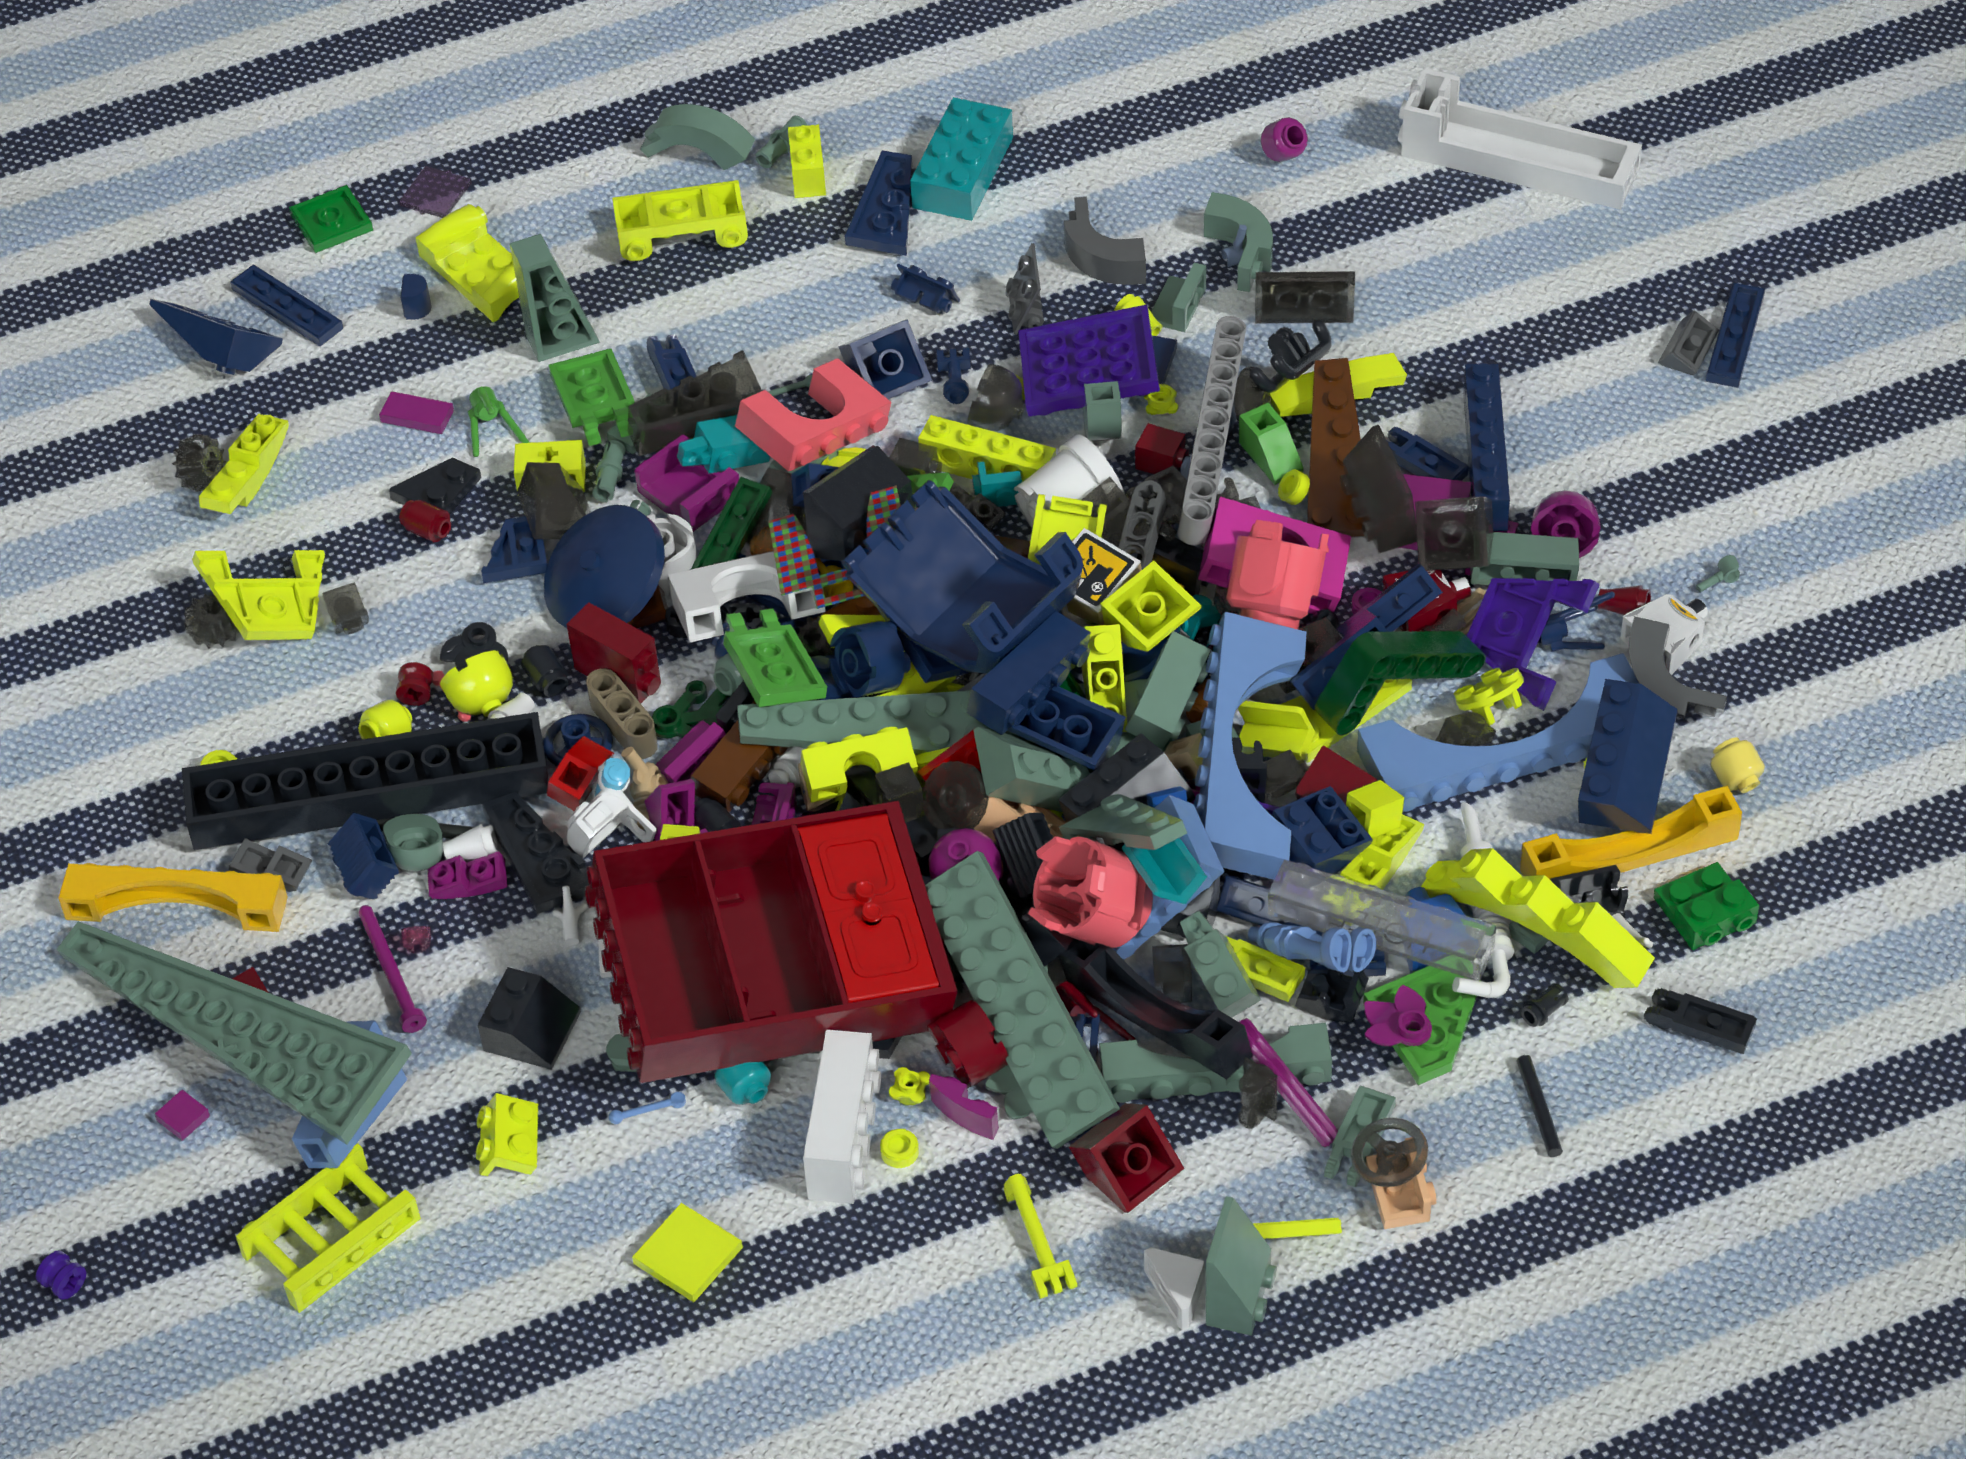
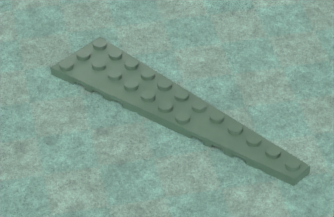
M79 921L56 949L64 959L346 1145H348L412 1054L408 1046L401 1042Z

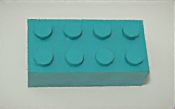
M953 97L910 180L912 208L972 221L1013 139L1012 109Z

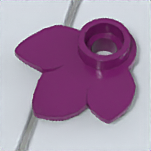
M1401 985L1395 995L1394 1003L1365 1001L1366 1019L1372 1025L1365 1032V1037L1381 1046H1393L1399 1043L1408 1046L1424 1044L1432 1034V1024L1425 1015L1426 1003L1424 999L1410 987Z

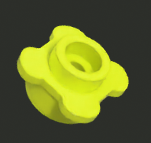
M1159 384L1160 391L1144 396V399L1148 402L1146 412L1150 415L1173 414L1179 409V405L1175 402L1177 392L1169 385Z
M906 1067L898 1068L894 1072V1085L889 1088L890 1097L904 1105H916L923 1102L926 1098L925 1087L929 1084L930 1074L926 1071L919 1073L909 1071Z

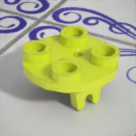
M1494 668L1480 676L1481 682L1475 685L1463 686L1453 693L1460 710H1471L1479 725L1482 726L1486 723L1490 726L1495 723L1490 708L1494 705V702L1502 699L1508 709L1511 707L1517 709L1522 706L1517 689L1524 683V678L1518 668L1510 669L1504 673L1501 672L1500 668Z

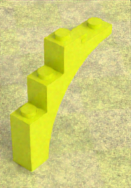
M1493 848L1471 849L1461 860L1437 861L1427 870L1426 879L1421 886L1426 889L1430 898L1448 894L1452 896L1455 902L1469 904L1496 913L1542 935L1582 961L1613 988H1637L1655 959L1598 902L1573 903L1545 875L1521 876Z

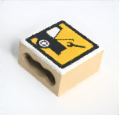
M1084 528L1072 540L1083 560L1078 592L1063 608L1092 626L1104 625L1100 603L1138 574L1142 567L1140 560Z

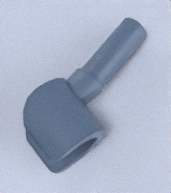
M1245 225L1239 226L1233 246L1221 250L1222 258L1227 259V267L1238 265L1243 253V240L1247 230Z

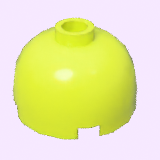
M495 650L483 652L466 659L465 661L468 665L466 668L458 672L457 668L454 667L442 678L440 686L447 699L458 711L470 715L483 714L485 717H488L491 711L501 706L508 698L513 687V677L505 658Z

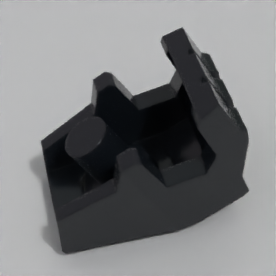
M1332 969L1309 970L1295 1006L1331 1021L1353 1022L1369 978L1366 976L1364 969L1357 973L1354 972L1353 977Z

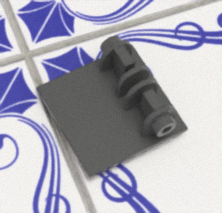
M1031 243L1026 254L1020 257L1017 271L1013 278H1009L1006 285L1005 293L1009 297L1010 302L1008 316L1012 320L1013 332L1016 335L1021 326L1032 328L1042 326L1044 323L1034 243Z

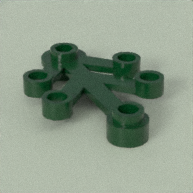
M699 680L689 682L686 685V691L673 706L664 705L654 711L652 719L655 725L656 736L665 739L676 736L683 738L693 728L691 726L697 725L702 720L710 726L714 722L717 724L716 714L730 696L723 694L716 688L707 699V688L704 682ZM694 691H701L700 693H697V694H693V693H692V692H694ZM704 702L698 710L687 712L693 704Z

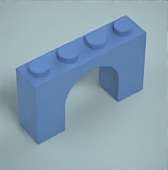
M1171 795L1167 796L1155 809L1183 820L1187 834L1181 836L1180 839L1207 875V878L1186 905L1155 896L1152 893V910L1145 925L1130 941L1120 947L1113 948L1123 960L1132 956L1136 949L1151 936L1157 934L1162 926L1177 913L1183 911L1187 904L1202 891L1208 889L1224 873V869L1194 805Z

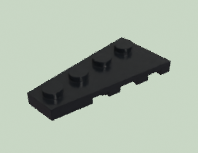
M516 791L482 803L483 813L489 824L493 827L496 838L536 914L563 905V886L570 887L572 901L585 897V886H589L585 861L577 853L573 854L564 845L563 839L555 831L551 832L543 824V819Z

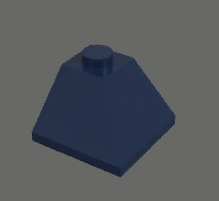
M908 319L838 346L845 364L887 399L932 381Z

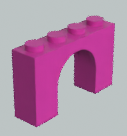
M1219 497L1214 508L1209 537L1205 542L1198 576L1199 580L1228 588L1237 537L1249 536L1252 524H1255L1256 520L1277 522L1283 524L1281 539L1283 542L1317 549L1320 535L1322 533L1329 534L1327 543L1329 552L1325 556L1318 597L1311 598L1308 613L1315 614V612L1321 609H1329L1331 612L1335 611L1341 599L1351 536L1235 500Z

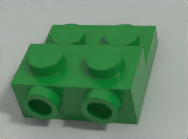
M1718 862L1654 889L1653 898L1692 950L1704 945H1713L1720 941L1721 938L1736 931L1743 932L1757 921L1759 904L1740 879L1732 881Z

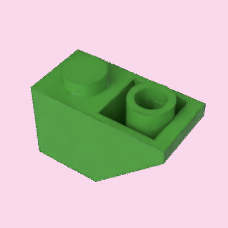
M1269 403L1239 415V444L1274 485L1279 484L1283 476L1291 470L1296 469L1302 473L1304 472V467L1287 424Z

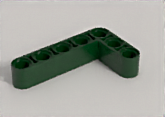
M1461 631L1366 632L1358 636L1350 645L1315 704V711L1338 735H1346L1360 723L1386 679L1467 678L1476 674L1482 668L1486 661V655Z

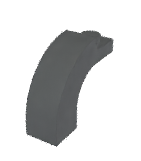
M1087 196L1074 197L1075 210L1069 211V220H1064L1065 250L1073 264L1090 277L1107 283L1121 285L1146 284V257L1143 238L1113 239L1101 235L1090 223Z
M1634 616L1629 638V655L1632 670L1639 684L1644 685L1677 708V717L1685 719L1688 706L1695 707L1694 713L1707 717H1715L1716 712L1724 714L1727 696L1687 687L1675 680L1669 673L1664 662V652L1670 625Z

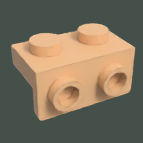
M1413 1137L1405 1138L1404 1150L1366 1156V1168L1384 1229L1429 1222L1431 1205H1436V1193L1433 1183L1426 1182L1424 1173L1427 1172L1425 1155L1422 1149L1416 1150Z

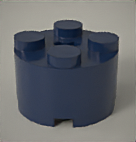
M876 621L840 628L831 639L830 647H835V657L829 658L832 676L838 688L844 694L851 693L853 698L893 691L901 684L904 673L910 671V657L904 652L901 640L897 634V628L891 621Z

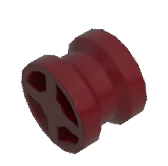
M409 662L402 665L398 671L399 683L396 687V697L402 703L411 706H420L427 703L431 697L430 685L433 681V671L425 664L418 662Z

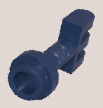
M969 347L962 349V356H957L956 348L950 349V357H945L943 349L936 350L938 372L948 371L949 380L943 385L944 397L952 404L963 403L969 396V385L962 379L961 370L971 369Z

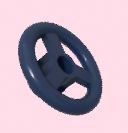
M589 714L565 716L554 722L547 729L543 738L545 756L553 765L558 767L565 754L583 736L611 751L613 744L612 732L609 726L598 717ZM589 725L596 728L601 733L602 738L591 737ZM561 731L565 747L557 754L553 748V741Z

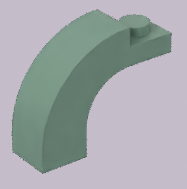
M680 104L662 110L657 122L653 123L645 131L644 136L646 138L640 150L649 158L674 145H689L707 153L723 170H726L746 160L755 138L741 124L722 112L700 105Z
M1212 192L1204 212V237L1223 240L1233 244L1239 226L1245 225L1247 227L1242 245L1243 253L1238 264L1237 290L1250 292L1254 280H1260L1262 271L1271 272L1273 233L1271 226L1264 214L1247 201L1234 196Z
M1118 381L1084 384L1085 406L1082 409L1086 438L1090 441L1121 439L1122 418Z

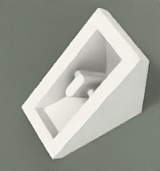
M1152 1247L1144 1250V1271L1180 1329L1182 1331L1188 1329L1205 1282V1261Z

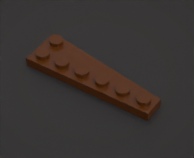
M1348 358L1316 360L1314 362L1307 523L1334 530L1351 537L1374 535V520Z

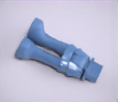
M1275 922L1265 923L1261 927L1253 926L1248 931V939L1250 941L1257 942L1261 948L1277 956H1285L1287 959H1311L1328 969L1343 973L1347 970L1356 973L1362 971L1369 965L1376 951L1374 933L1372 930L1362 927L1352 930L1350 934L1346 929L1333 927L1328 929L1323 937L1316 934V930H1312L1310 927L1282 925Z

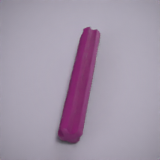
M1248 1018L1242 1019L1240 1023L1245 1025L1253 1055L1251 1057L1252 1060L1321 1146H1329L1333 1143L1339 1130Z

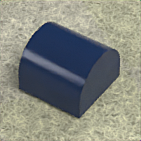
M404 274L400 295L404 317L406 320L421 319L427 316L432 308L427 281L419 274Z

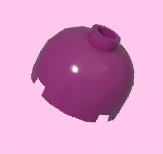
M1557 491L1543 498L1536 506L1531 521L1532 535L1578 538L1579 558L1590 553L1598 543L1600 520L1597 509L1590 499L1575 491Z
M969 828L957 829L943 835L933 846L929 856V874L931 880H934L976 851H979L985 855L999 881V878L1002 879L1004 874L1003 860L995 843L984 833Z

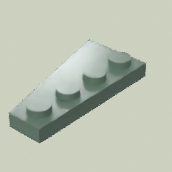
M1121 794L1111 795L1103 799L1101 806L1059 826L1061 834L1065 839L1070 840L1072 837L1080 835V837L1095 841L1097 840L1096 837H1100L1106 845L1124 842L1126 847L1156 850L1187 834L1183 820Z

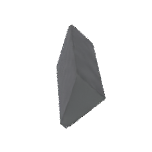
M1693 310L1678 324L1658 363L1680 372L1695 375L1719 329Z

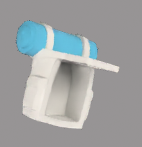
M619 758L607 759L598 767V780L592 785V801L590 803L583 802L576 808L568 820L567 842L581 858H584L620 824L628 827L643 842L653 841L657 831L656 827L634 807L624 794L630 783V768L627 763ZM634 819L637 820L643 826L645 831L638 827Z

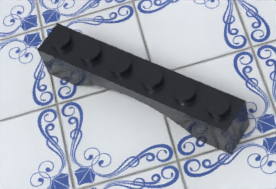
M1074 938L1067 950L1059 955L1067 982L1073 983L1078 990L1227 1080L1253 1056L1245 1025L1218 1009L1210 1011L1198 1010L1171 999L1138 975L1113 948L1099 943L1092 945Z

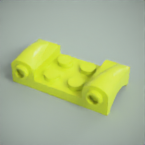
M738 180L612 198L620 252L622 257L629 261H640L649 257L653 250L651 241L653 238H670L674 235L700 234L705 231L714 230L717 243L727 248L740 246L748 238L746 216L743 210Z
M467 204L449 213L415 237L418 253L424 261L494 323L499 320L505 309L514 300L519 298L512 255L487 233L486 223L488 219L483 209L479 206L474 207L471 204Z

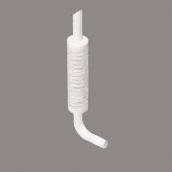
M1461 803V812L1468 844L1461 850V857L1471 849L1493 848L1490 843L1482 841L1475 809L1468 803ZM1471 905L1475 928L1480 935L1479 948L1481 958L1484 962L1492 964L1494 981L1482 982L1456 977L1453 980L1452 989L1454 992L1485 998H1497L1505 994L1510 986L1507 961L1513 956L1514 948L1508 919Z

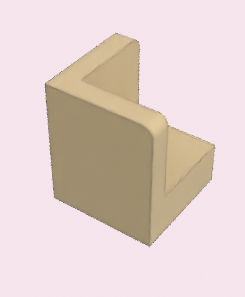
M1201 733L1172 741L1164 751L1176 769L1181 768L1188 780L1196 779L1198 768L1203 762V758L1198 757V749L1202 739Z

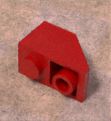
M583 736L565 754L548 781L547 796L575 811L578 806L586 801L593 790L592 785L598 780V767L607 759L613 758L614 753Z

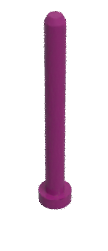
M363 905L359 909V916L402 1013L399 1023L404 1032H417L426 1025V1016L423 1010L416 1008L372 907Z

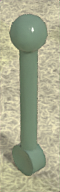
M808 375L803 381L767 392L772 396H776L806 386L809 388L812 375ZM754 391L751 396L761 391Z

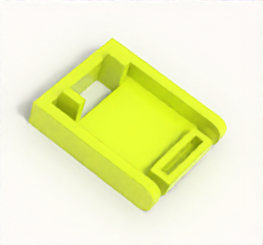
M1038 494L1028 554L1029 560L1041 565L1035 554L1058 532H1066L1070 539L1073 540L1085 528L1102 538L1107 505L1100 504L1097 510L1098 517H1091L1093 502L1052 496L1050 510L1043 509L1045 495Z

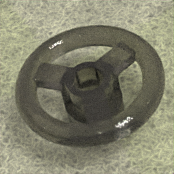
M1383 1118L1368 1124L1358 1133L1351 1149L1352 1164L1358 1175L1366 1182L1380 1187H1395L1409 1182L1421 1172L1428 1158V1143L1424 1133L1412 1122L1401 1118ZM1387 1129H1397L1406 1132L1412 1139L1397 1143L1391 1140L1386 1141L1377 1133ZM1366 1142L1374 1147L1377 1152L1376 1162L1378 1169L1376 1173L1371 1171L1363 1160V1148ZM1417 1151L1413 1163L1409 1166L1407 1154Z

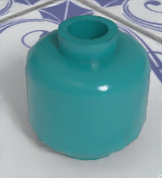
M763 1062L738 1064L729 1068L717 1069L715 1072L716 1084L733 1103L738 1105L755 1104L761 1101L768 1092L767 1087L771 1081V1072Z

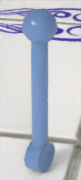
M675 1092L671 1095L670 1099L622 1112L620 1110H613L609 1114V1121L612 1124H619L625 1118L669 1106L682 1108L686 1103L685 1095L682 1092Z

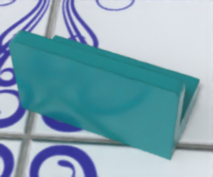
M1180 837L1156 850L1126 847L1125 844L1122 847L1155 896L1186 905L1207 878V875Z

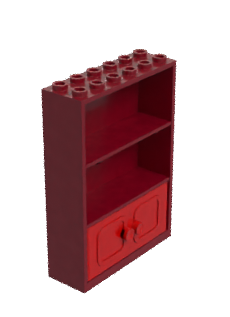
M899 801L593 852L592 866L587 867L589 886H585L586 902L588 908L595 909L596 918H593L595 937L597 940H603L605 948L601 951L603 968L605 972L611 971L613 982H610L611 999L614 1005H620L622 1013L618 1015L620 1033L622 1037L628 1036L630 1047L627 1048L630 1070L637 1071L640 1083L729 1068L748 1062H762L822 1051L826 1030L872 1033V1042L929 1032L927 1025L953 1010L957 988Z

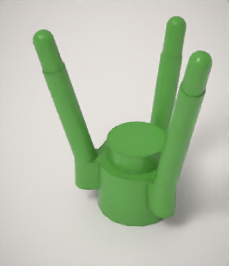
M481 386L471 392L469 400L472 408L468 411V415L471 421L474 457L479 456L478 419L490 421L497 414L502 416L522 443H530L506 411L503 402L497 400L494 391L490 387Z

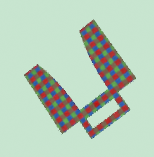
M897 486L871 492L867 513V537L883 522L891 527L887 519L901 506ZM794 514L769 521L781 596L813 587L816 609L865 596L857 589L825 598L823 587L849 580L845 576L847 570L841 569L819 575L816 559L808 537Z

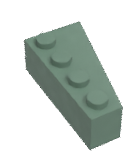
M538 234L510 243L525 333L538 362L600 343L543 236Z

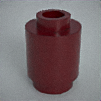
M409 500L401 509L399 519L405 529L432 542L440 541L451 530L449 512L423 500Z

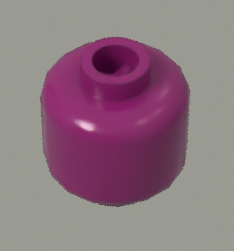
M1287 117L1274 121L1267 125L1261 134L1262 150L1267 157L1276 162H1284L1296 158L1307 147L1308 137L1306 129L1302 123L1294 118Z

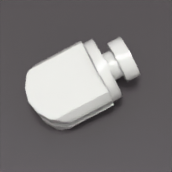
M794 746L780 756L773 766L774 771L769 774L770 783L787 784V782L795 784V788L800 787L798 764L801 762V750L806 748Z

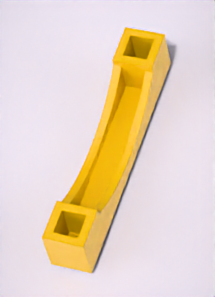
M1728 785L1695 794L1693 795V800L1684 806L1655 820L1652 834L1625 831L1598 838L1562 839L1556 833L1522 843L1520 871L1523 876L1545 875L1549 880L1550 878L1616 865L1620 873L1738 840L1742 811Z
M68 863L58 897L66 920L101 922L104 915L132 906L165 902L187 903L224 912L241 921L243 930L279 932L288 898L282 875L238 873L235 871L214 872L199 869L178 870L164 867L142 868L128 865L106 866L93 863Z

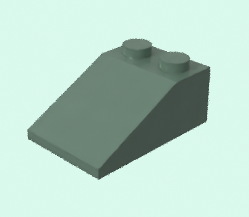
M1226 1196L1206 1260V1325L1252 1336L1256 1321L1263 1322L1267 1299L1263 1298L1265 1288H1273L1277 1266L1271 1265V1248L1236 1200L1233 1197Z

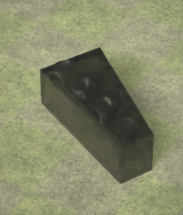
M741 350L733 354V359L723 364L719 361L709 366L707 372L695 378L689 376L680 380V385L671 390L664 388L628 406L627 431L638 456L660 451L669 442L674 441L683 434L689 440L693 439L697 422L737 415L740 400L761 392L762 389L744 351Z

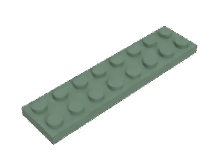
M976 851L926 884L925 888L940 936L971 995L994 1026L995 1030L993 1032L996 1042L1002 1041L1009 1055L1006 1061L1051 1147L1060 1148L1120 1110L985 855L982 852Z

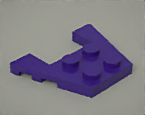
M1492 578L1467 637L1486 655L1485 662L1493 669L1500 668L1501 672L1504 673L1510 669L1518 668L1524 678V683L1517 691L1525 696L1532 705L1544 711L1557 682L1552 678L1526 669L1556 602L1587 614L1600 584L1591 579H1582V581L1553 579V581L1528 578Z

